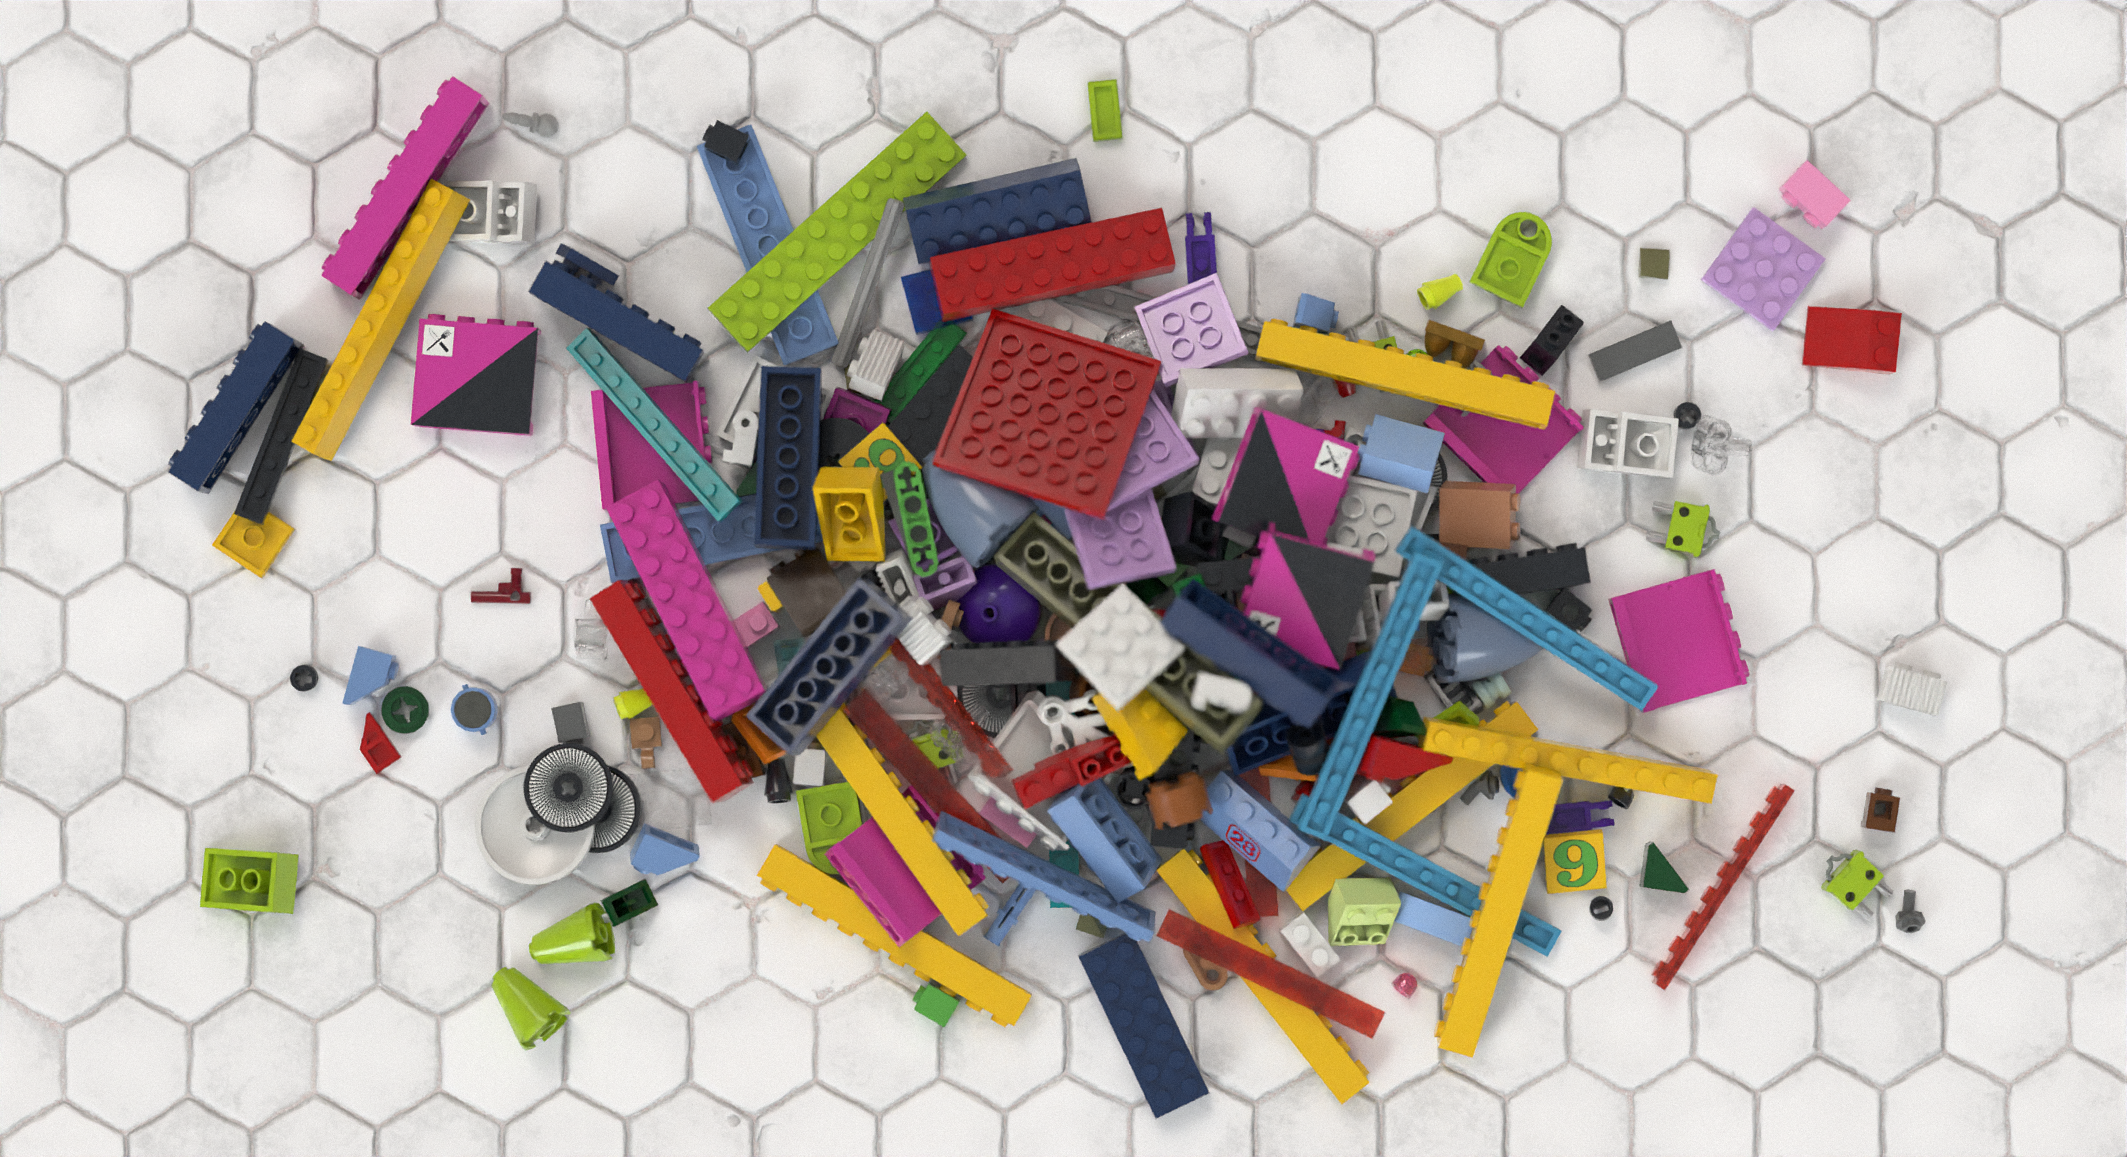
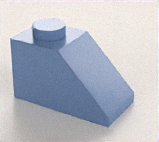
M1301 293L1297 303L1293 327L1309 326L1317 329L1319 333L1328 334L1330 328L1336 327L1339 311L1334 310V302Z
M358 646L342 704L353 705L389 685L390 679L395 680L399 668V663L395 662L397 656Z
M644 823L630 852V863L634 869L643 874L651 872L660 875L698 861L700 857L699 845Z

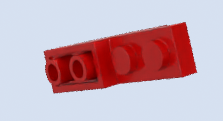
M1117 735L1078 745L1034 764L1035 769L1011 780L1021 807L1027 809L1076 784L1083 787L1132 761L1128 755L1125 756L1122 752V744Z

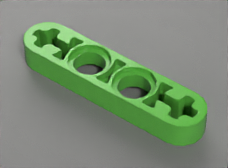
M904 461L895 467L894 482L913 571L917 575L928 577L937 570L938 559L921 473L915 463ZM903 467H909L910 471H915L916 476L911 477L912 487L919 485L920 491H908L901 494V488L907 489L905 480L898 477V474L903 473ZM909 496H916L921 500L922 506L918 512L910 513L905 509L904 502ZM916 525L924 526L928 532L926 539L922 542L913 541L910 537V531ZM931 544V550L925 549L927 559H933V564L929 565L928 571H923L922 567L916 566V562H919L921 559L919 551L913 553L912 547H924Z

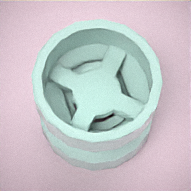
M1500 673L1487 677V680H1478L1471 684L1472 690L1486 710L1495 704V700L1498 697L1505 698L1512 693Z

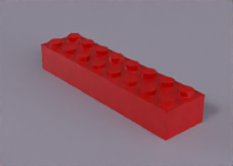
M1163 208L930 257V270L943 322L991 312L992 308L1001 310L1172 273L1176 265Z
M618 580L589 599L712 803L724 802L752 785L754 781L751 776L754 773L747 761H741L735 752L738 750L735 740L730 734L726 736L720 727L723 721L711 719L682 659L680 660L675 651L676 647L669 633L665 634L659 625L662 623L659 614L653 607L650 609L644 599L647 595L638 582L634 583L633 580Z

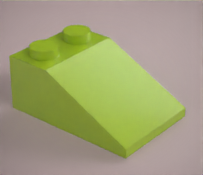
M205 848L200 907L294 914L299 854Z

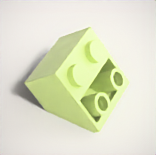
M1391 877L1335 880L1328 898V942L1330 946L1377 945L1386 943L1401 905Z

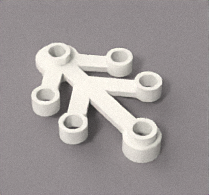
M1088 690L1083 697L1063 701L1057 696H1048L1040 701L1037 707V714L1039 719L1050 727L1052 737L1050 748L1053 755L1069 749L1067 740L1063 738L1061 723L1072 729L1075 747L1087 743L1086 738L1094 741L1109 737L1107 734L1094 728L1106 724L1100 713L1080 718L1070 714L1085 708L1096 710L1095 703H1089L1088 699L1094 696L1097 690ZM1051 706L1057 707V709H1056L1055 712H1053V713H1048V712H1047V709H1048L1049 707H1051ZM1058 744L1065 745L1061 751L1055 750V747ZM1131 762L1123 767H1132L1133 763Z

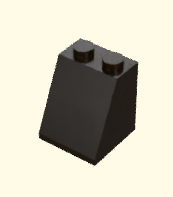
M817 546L816 550L796 551L794 553L796 559L787 565L784 561L776 564L769 569L771 575L766 578L804 638H808L817 630L847 593Z

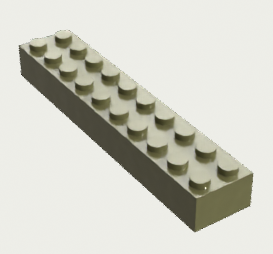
M1035 512L1028 517L994 555L996 565L1072 629L1121 586L1118 583L1088 589L1076 547ZM1140 601L1150 611V613L1159 622H1161L1162 618L1158 616L1154 611H1152L1148 606H1146L1142 601ZM1175 638L1185 648V651L1144 688L1223 755L1261 712L1262 702L1251 693V706L1242 714H1234L1227 707L1206 703L1205 711L1193 708L1192 700L1199 673L1232 681L1236 680L1228 673L1219 670L1214 662L1205 655L1201 656L1192 651L1188 643L1180 638Z

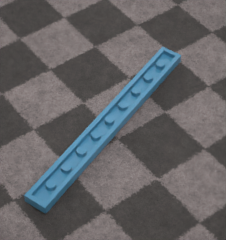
M1410 526L1395 548V552L1410 561L1413 551L1442 562L1443 566L1437 578L1439 581L1642 711L1657 690L1658 685L1414 526Z
M1413 551L1297 825L1298 830L1324 840L1327 839L1441 571L1442 562Z
M1301 794L1288 818L1290 822L1298 825L1309 796ZM1338 812L1326 841L1469 916L1472 915L1474 909L1479 910L1481 900L1478 899L1479 886ZM1521 909L1512 938L1548 957L1562 931Z

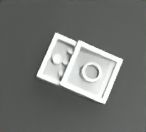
M493 180L442 181V185L470 199L449 241L535 243L537 184L529 182H498Z
M1596 409L1583 410L1582 426L1584 428L1581 430L1577 469L1673 478L1679 419Z

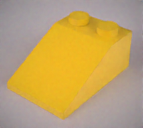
M821 467L813 486V493L827 561H885L884 500L879 467Z

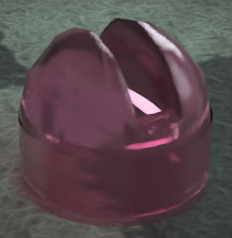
M1403 973L1398 975L1391 985L1401 995L1410 999L1417 989V980L1414 975Z

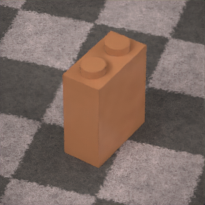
M1445 481L1439 488V542L1461 544L1475 548L1510 549L1516 540L1520 538V523L1516 522V511L1518 512L1520 509V494H1516V484Z

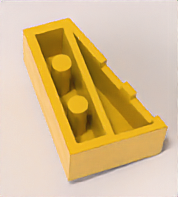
M1145 688L1119 711L1099 691L1092 697L1110 731L1114 730L1120 740L1122 752L1125 756H1129L1137 770L1135 774L1139 781L1156 772L1188 731Z

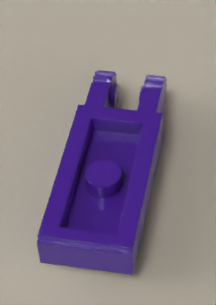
M1204 212L1203 226L1205 227V235L1194 236L1193 229L1195 226L1192 213H1186L1187 236H1185L1187 285L1217 273L1215 234L1212 235L1211 212Z
M1612 800L1555 804L1545 835L1614 826L1615 821L1611 818H1601L1600 820L1592 821L1590 811L1592 809H1609L1613 807Z

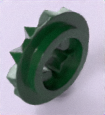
M408 686L397 687L390 691L382 702V718L385 724L397 733H413L424 726L429 716V703L419 690ZM402 697L407 705H417V708L410 712V722H408L405 715H394V712L402 708Z

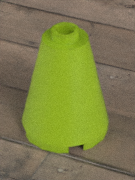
M596 902L588 904L535 934L532 937V942L529 943V952L532 959L537 960L540 964L612 960L613 957L610 954L615 953V937L611 923H605L602 915L607 914L604 908Z
M504 967L492 977L494 982L491 987L520 1046L527 1051L535 1048L536 1045L533 1042L540 1038L545 1042L568 1020L565 1015L571 1014L569 1009L516 968L508 969Z

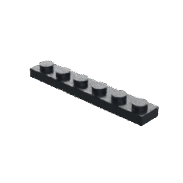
M299 348L235 509V515L264 525L295 446V443L291 441L313 401L328 363L327 358Z

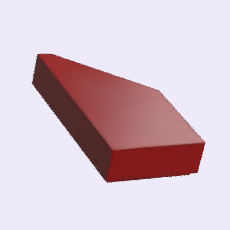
M369 712L365 717L366 721L360 751L375 773L379 774L402 758V756L374 715Z

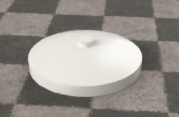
M524 766L503 774L486 790L476 811L475 835L483 857L500 875L521 884L544 885L566 877L583 862L594 839L595 824L579 832L564 833L549 829L538 822L529 811L525 802L523 786L529 766ZM573 780L570 783L565 781L562 783L561 786L564 788L563 795L566 793L573 794L576 791L573 788L575 783Z

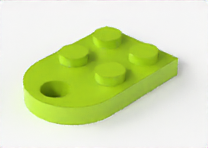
M1528 212L1512 213L1502 219L1496 226L1469 283L1523 308L1551 251L1552 237L1547 224L1540 217ZM1532 221L1536 225L1534 236L1526 237L1521 233L1520 225L1522 222Z
M849 782L796 790L805 848L809 860L816 868L823 872L840 874L831 865L825 853L862 825L856 792Z

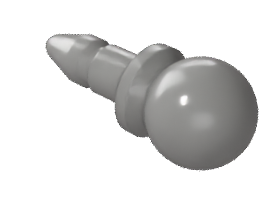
M515 112L502 114V118L509 123L530 127L531 133L537 131L543 137H551L558 130V121L551 114L539 116L538 113L534 112L532 117L524 114L519 115Z

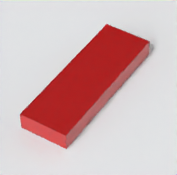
M1224 840L1201 846L1199 850L1233 929L1259 922L1261 918L1230 846Z

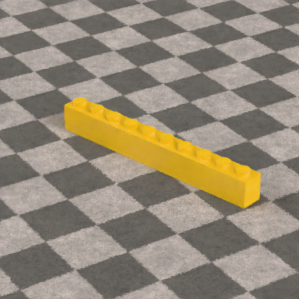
M433 179L430 180L291 442L314 455L332 461L470 199Z
M1274 318L1270 322L1264 321L1255 358L1257 361L1286 368H1295L1298 371L1543 430L1548 425L1555 390H1550L1549 385L1542 382L1533 381L1531 385L1521 383L1520 378L1513 375L1504 374L1502 378L1491 375L1490 370L1475 367L1473 371L1462 368L1461 363L1446 360L1442 364L1434 362L1433 357L1426 354L1417 353L1413 357L1405 355L1404 350L1388 346L1384 350L1376 348L1375 343L1359 339L1355 343L1347 341L1346 336L1330 332L1326 336L1318 334L1317 329L1301 325L1297 329L1289 327L1288 322Z
M1505 701L1493 710L1496 716L1488 722L1483 718L1479 721L1478 725L1479 727L1531 736L1539 730L1517 701L1511 704ZM1448 755L1453 757L1451 764L1424 771L1418 776H1407L1399 783L1402 787L1393 795L1391 792L1387 794L1393 802L1368 823L1364 824L1357 816L1352 820L1395 841L1494 765V763ZM1329 843L1323 849L1320 847L1286 891L1298 907L1304 911L1329 892L1336 879H1346L1364 865L1366 861Z
M843 703L818 733L817 739L955 933L961 936L989 916L985 911L989 908V905L980 893L974 895L968 885L972 881L962 868L957 871L950 862L954 859L952 853L941 849L936 844L937 842L933 841L935 829L928 820L922 822L916 812L920 808L910 795L906 798L898 789L903 786L893 771L888 774L881 764L885 762V759L876 747L869 748L864 741L868 735L859 723L855 725L851 723L847 717L851 712L846 704Z
M1423 716V722L1427 731L1426 735L1419 736L1418 746L1424 751L1524 769L1525 764L1528 763L1559 772L1564 777L1712 804L1718 775L1708 769Z
M1526 763L1524 770H1519L1516 775L1514 788H1517L1514 799H1509L1505 810V816L1509 817L1506 826H1501L1497 834L1496 844H1499L1496 855L1491 854L1488 862L1487 871L1490 872L1487 883L1482 882L1479 890L1478 899L1481 900L1479 910L1474 909L1470 918L1469 927H1472L1469 938H1464L1460 954L1464 956L1461 965H1456L1452 974L1451 982L1455 984L1452 993L1447 992L1443 1002V1009L1446 1010L1444 1018L1436 1023L1434 1037H1437L1438 1048L1473 1058L1563 781L1559 772Z
M778 844L774 845L757 876L762 878L760 884L774 892L779 888L788 893L786 899L799 907L805 903L813 908L811 914L825 922L830 918L839 923L837 929L850 937L856 933L864 938L862 944L876 952L881 948L890 953L888 959L901 967H904L905 963L916 969L913 974L926 982H929L932 978L941 983L940 990L954 998L958 993L967 999L965 1002L967 1006L979 1013L982 1009L992 1013L993 1015L990 1019L1005 1028L1008 1023L1012 1026L1016 1024L1032 996V993L923 929L901 947H898L850 886L819 870L811 863Z
M1180 849L1160 865L1156 871L1341 1104L1345 1103L1370 1083L1365 1077L1370 1072L1359 1059L1353 1062L1347 1052L1351 1048L1341 1036L1335 1039L1328 1029L1332 1027V1024L1322 1012L1316 1015L1310 1006L1314 1002L1305 990L1302 989L1298 992L1291 984L1296 979L1285 965L1281 969L1276 965L1273 959L1277 955L1267 942L1261 946L1254 936L1259 932L1255 927L1249 925L1233 929L1210 873L1205 875L1199 868L1203 862L1193 849L1189 852L1185 849Z

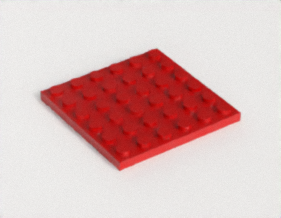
M992 308L935 453L933 466L1104 520L1158 377L1162 361Z

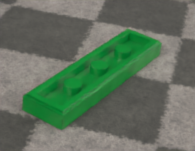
M941 318L893 376L882 401L874 400V402L892 409L888 419L890 424L967 335L952 320L943 322Z

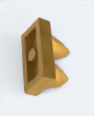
M1429 319L1424 329L1426 331L1424 344L1427 354L1433 358L1442 354L1452 340L1454 343L1451 351V361L1461 363L1463 369L1471 365L1479 350L1482 351L1485 339Z

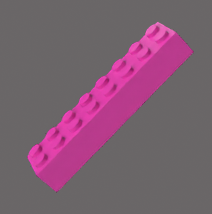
M454 76L449 81L444 80L437 90L436 94L439 97L434 105L429 104L420 116L422 123L416 131L412 129L403 143L406 145L400 156L396 154L391 159L387 167L389 173L384 180L379 179L371 190L372 199L368 205L363 204L358 209L354 217L357 220L351 230L346 229L338 241V244L341 246L335 255L330 254L325 259L321 267L324 270L321 274L322 277L358 300L362 298L393 251L430 180L439 181L490 104L483 95Z
M658 479L607 506L606 509L711 719L720 721L758 701L768 688L666 485Z

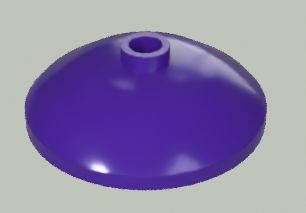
M996 564L982 566L974 570L977 583L956 601L960 603L959 609L964 611L959 624L962 633L972 643L1028 641L1035 633L1039 624L1041 613L1040 601ZM987 608L993 609L994 617L988 615Z

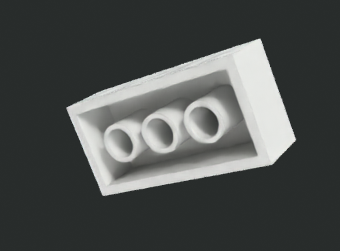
M1180 368L1171 417L1185 438H1243L1254 407L1297 422L1303 387L1295 368Z

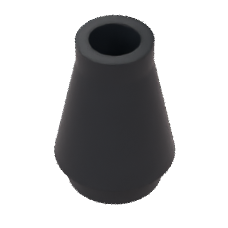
M775 759L767 763L768 769L764 796L767 797V802L771 804L790 802L791 794L794 792L785 766V759Z

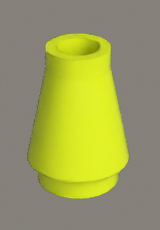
M1453 274L1422 283V287L1417 289V295L1426 310L1431 308L1436 310L1454 294L1462 290L1463 284L1459 276Z
M643 688L619 692L618 696L613 697L620 719L628 717L630 720L653 705Z

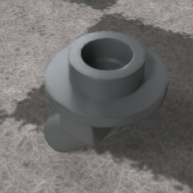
M1487 770L1479 780L1474 781L1462 794L1460 800L1463 803L1469 805L1479 792L1487 799L1493 800L1495 794L1499 793L1498 776H1494L1491 770Z
M1908 889L1904 890L1902 911H1899L1895 916L1896 927L1905 933H1915L1921 929L1926 920L1922 912L1914 911L1916 891Z

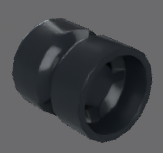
M1317 720L1313 722L1310 728L1295 722L1286 733L1294 767L1300 774L1307 776L1317 775L1320 773L1330 750L1325 730Z
M1134 765L1125 768L1119 775L1114 787L1117 801L1128 809L1145 807L1148 804L1146 792L1150 791L1149 784L1155 781V772L1139 781L1135 774L1137 770Z

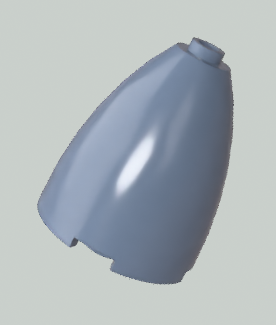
M933 450L922 461L925 464L922 472L930 503L945 533L969 564L979 568L994 557L1033 512L1036 513L1039 510V507L1027 495L933 466V459L936 450Z
M1447 593L1449 608H1447V611H1445L1440 620H1427L1428 648H1432L1437 664L1433 666V671L1442 683L1471 681L1504 672L1532 658L1543 649V647L1459 593Z

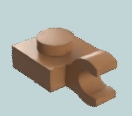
M660 717L630 719L632 749H641V765L643 769L655 768L654 747H663Z

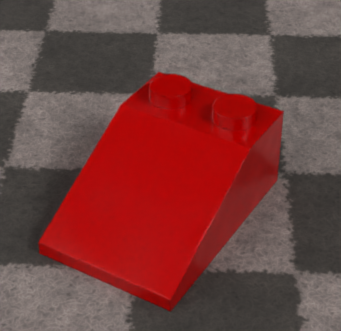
M1808 306L1801 365L1887 375L1895 373L1902 313Z
M1371 733L1355 774L1378 782H1382L1384 777L1397 780L1451 764L1453 757L1424 751L1418 745Z

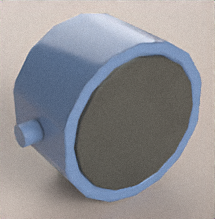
M468 684L462 685L463 691L457 693L452 700L450 709L452 719L457 726L465 731H480L481 735L487 734L485 729L489 728L497 717V701L485 689L478 687L469 688Z

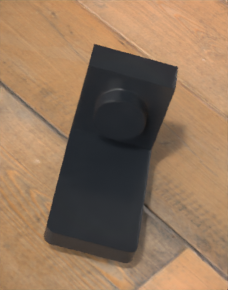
M1561 305L1538 336L1523 352L1520 359L1543 376L1559 358L1584 322L1565 306Z

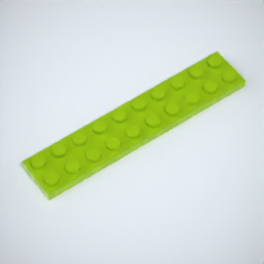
M926 111L707 308L708 311L748 353L874 240L889 198H894L904 203V197L926 193L962 161L967 154Z

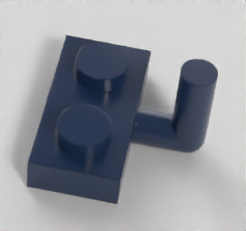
M561 243L556 251L557 255L564 258L562 263L572 269L570 273L572 276H574L575 272H578L579 268H582L588 272L586 277L602 286L604 281L614 286L619 277L616 273L567 245Z

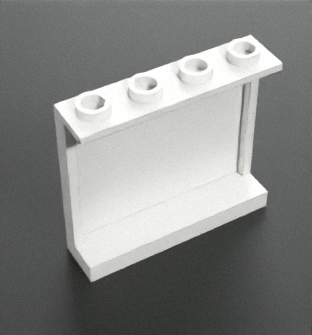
M1039 691L1028 692L967 778L974 782L973 788L984 796L989 795L996 800L995 806L1008 815L1011 813L1018 818L1019 821L1017 823L1021 828L1029 833L1035 832L1040 836V843L1051 851L1067 850L1069 848L1066 844L1068 837L1053 822L1047 811L1060 793L1024 809L1019 803L1011 780L1035 769V763L1053 756L1050 748L1052 741L1050 727L1044 724L1037 714L1038 704L1046 697ZM1051 706L1047 709V712L1053 713L1057 707ZM1061 723L1063 738L1067 740L1069 749L1075 747L1072 729ZM1086 738L1087 743L1092 741ZM1058 744L1055 750L1061 751L1065 745ZM1121 767L1101 777V779L1107 785L1114 774H1121L1126 767Z

